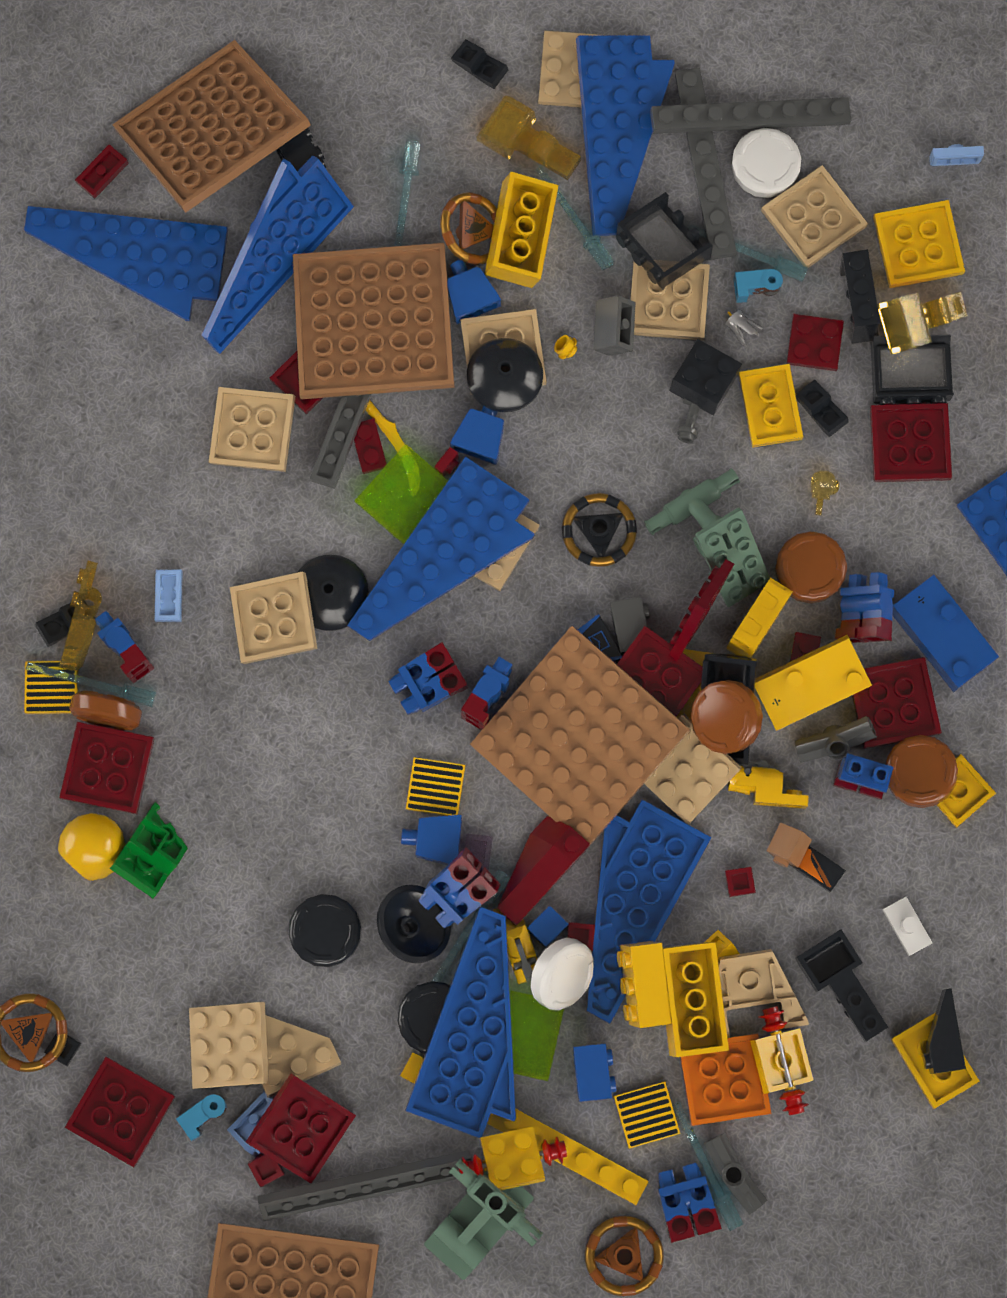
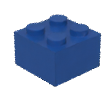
M606 1044L573 1047L578 1102L611 1099L612 1093L616 1092L615 1076H609L608 1067L613 1065L612 1049H606Z

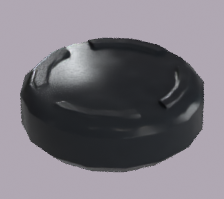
M320 894L307 898L296 908L290 919L288 935L292 948L302 960L316 967L330 968L344 963L355 953L361 941L362 926L358 913L347 901L336 895Z
M430 981L417 985L405 995L399 1006L397 1021L400 1033L410 1047L422 1054H426L450 988V985L447 983Z

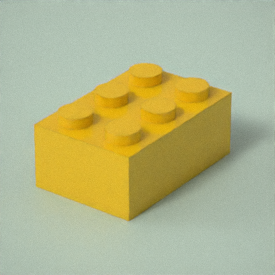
M648 941L620 945V951H617L618 966L623 969V978H620V988L622 994H626L627 1005H623L625 1021H629V1025L638 1028L672 1024L662 943Z

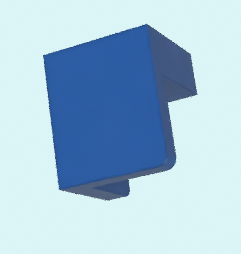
M549 906L527 929L547 948L568 927V923Z

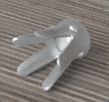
M738 310L733 315L729 311L727 312L730 318L727 320L726 325L732 329L742 345L746 347L740 327L750 335L755 334L759 336L758 332L749 323L759 329L763 328L748 320L741 310Z

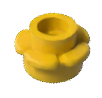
M563 335L556 341L554 351L559 355L560 359L571 358L575 355L577 351L576 338Z

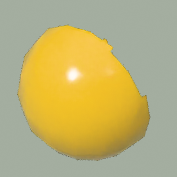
M95 813L80 815L70 821L60 834L58 852L85 879L90 881L102 879L114 872L110 867L125 845L123 832L115 821L105 815Z

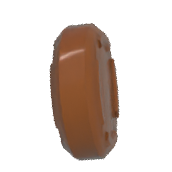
M811 531L796 534L786 541L777 555L775 565L777 581L793 591L790 597L799 602L810 604L825 601L836 594L845 580L847 571L845 554L838 543L825 534Z
M725 680L711 683L698 693L692 704L691 721L693 731L700 742L711 751L723 754L742 751L754 743L761 731L763 714L760 702L753 691L740 682Z
M79 691L72 695L69 707L72 715L78 720L101 727H112L121 731L136 729L139 727L142 717L140 707L134 702L94 691Z
M917 735L905 738L893 747L887 757L886 765L894 767L888 788L896 799L908 806L926 808L938 805L949 797L956 786L958 768L955 755L945 743L935 737Z

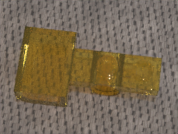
M504 96L476 136L477 141L508 160L513 152L517 150L568 180L581 162V156L559 144L558 140L550 133L543 130L538 132L531 128L536 120L535 112L514 98Z
M918 292L877 304L890 354L931 343L928 329L968 316L961 292L922 304Z
M88 560L86 568H80L76 583L81 584L79 592L74 591L70 606L75 607L59 668L78 670L85 663L96 625V620L92 617L98 613L102 601L101 593L92 587L98 564L96 562ZM83 600H91L95 605L88 606L83 603Z

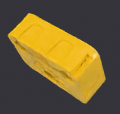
M770 578L734 633L726 649L735 655L752 657L793 591Z

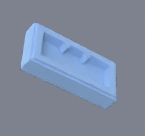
M954 144L948 148H933L930 154V165L979 164L984 156V147H963L961 144Z
M156 570L155 622H182V570Z

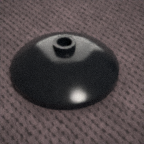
M511 338L494 339L481 345L471 356L467 366V384L473 397L484 407L497 412L517 411L529 405L539 394L543 383L542 363L535 351L527 344ZM508 366L510 370L503 372L501 367Z
M322 555L309 560L298 571L306 573L314 628L324 631H336L348 627L347 625L369 595L367 580L362 570L353 561L345 557ZM328 585H331L333 587V591L331 593H325L324 588Z
M403 885L392 890L384 897L377 912V929L383 944L394 956L409 963H425L436 958L446 948L451 935V925L443 928L436 919L437 914L443 909L436 903L428 910L419 902L426 888L418 885ZM404 925L409 927V932L405 931Z

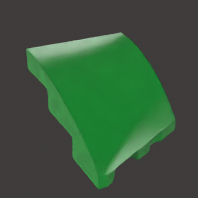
M154 802L110 867L112 871L152 899L158 894L167 877L178 866L188 849L183 840L176 834L171 823L165 824L157 814L160 806L156 802Z

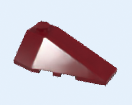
M547 815L530 833L497 910L517 926L578 861L590 844L571 826L561 821L555 822Z

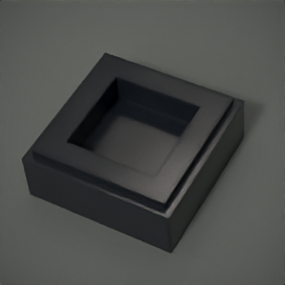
M57 1033L44 1053L47 1054L53 1049L57 1040ZM67 1035L65 1047L57 1061L68 1067L82 1043Z

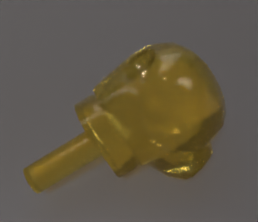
M821 470L812 475L811 498L817 499L815 512L817 516H822L823 501L830 500V495L837 493L839 490V481L835 479L832 472Z

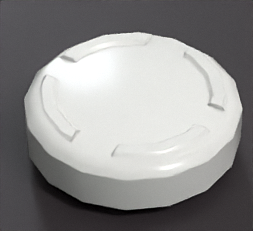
M761 128L750 131L739 140L733 151L731 168L735 181L744 191L756 197L771 198L780 195L793 186L800 173L801 155L798 146L789 135L777 129Z
M564 938L552 943L536 960L532 970L531 990L533 997L541 1005L551 1010L559 1011L573 1005L588 989L593 977L594 960L591 950L582 942L572 938Z

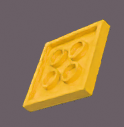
M949 200L874 214V223L889 288L953 277L965 273Z

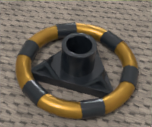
M596 493L583 496L570 506L563 519L562 538L566 548L578 561L589 566L603 567L617 563L626 557L636 540V520L632 511L623 501L610 494ZM592 503H605L621 512L575 516L579 511ZM624 516L627 531L626 540L621 548L610 556L604 557ZM573 521L599 557L589 555L576 546L572 534Z

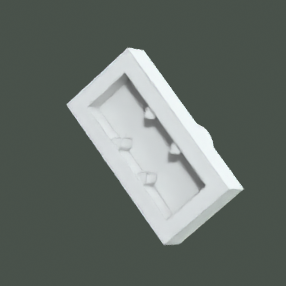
M907 897L882 909L908 956L932 944L930 937Z

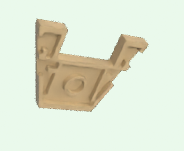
M772 949L719 957L718 966L727 1038L730 1037L727 1010L780 1002L781 1010H784L782 1013L783 1021L787 1022L785 1029L809 1025Z

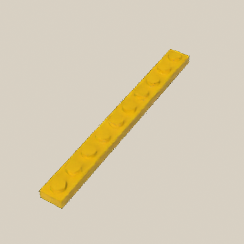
M412 1052L400 1076L415 1084L424 1058ZM516 1108L515 1121L492 1113L490 1114L487 1124L503 1133L533 1126L538 1148H541L544 1139L551 1144L558 1137L559 1142L564 1141L567 1151V1157L563 1158V1166L637 1205L649 1182Z

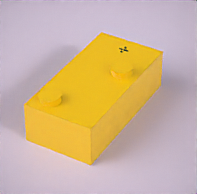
M510 172L502 181L484 273L486 276L533 288L541 280L559 185L515 172Z
M848 635L755 678V689L776 731L872 686Z
M716 942L663 948L672 1023L666 1025L669 1056L684 1057L729 1051Z

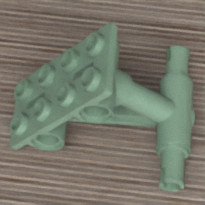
M732 468L714 480L706 479L692 489L684 490L680 496L665 504L663 511L644 521L646 528L653 536L670 524L677 525L690 516L697 520L702 530L695 534L693 541L700 554L707 561L711 572L715 565L721 567L725 559L735 564L719 592L727 607L734 605L765 586L770 579L743 511L740 508H736L721 517L715 515L708 507V505L720 499L722 492L740 483L737 474Z
M459 1159L455 1165L463 1171V1174L455 1167L449 1173L467 1188L466 1191L468 1193L426 1240L424 1245L456 1275L465 1280L507 1230L517 1232L531 1247L537 1241L529 1232L538 1239L543 1235V1232L525 1218L524 1210L534 1199L525 1188L520 1186L500 1190L489 1180L487 1171L483 1176L481 1174L478 1176Z

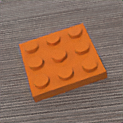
M758 1033L728 1038L729 1051L680 1057L691 1126L771 1114L768 1093H763L750 1042L759 1039Z

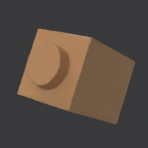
M780 823L767 852L774 857L773 861L786 868L789 864L798 868L812 839L803 831Z

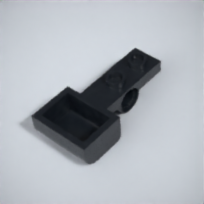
M842 929L795 958L815 992L829 985L836 996L837 1002L843 1005L846 1010L844 1013L850 1018L864 1042L888 1028L852 971L863 962Z

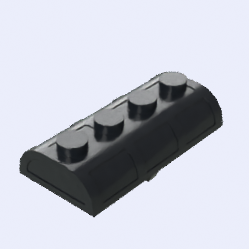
M706 654L702 668L701 690L711 683L731 680L744 684L754 693L757 659L732 654ZM750 746L742 751L728 753V755L736 763L748 765Z

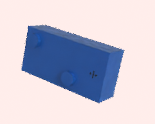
M935 575L931 576L893 605V617L953 693L999 658L998 654Z

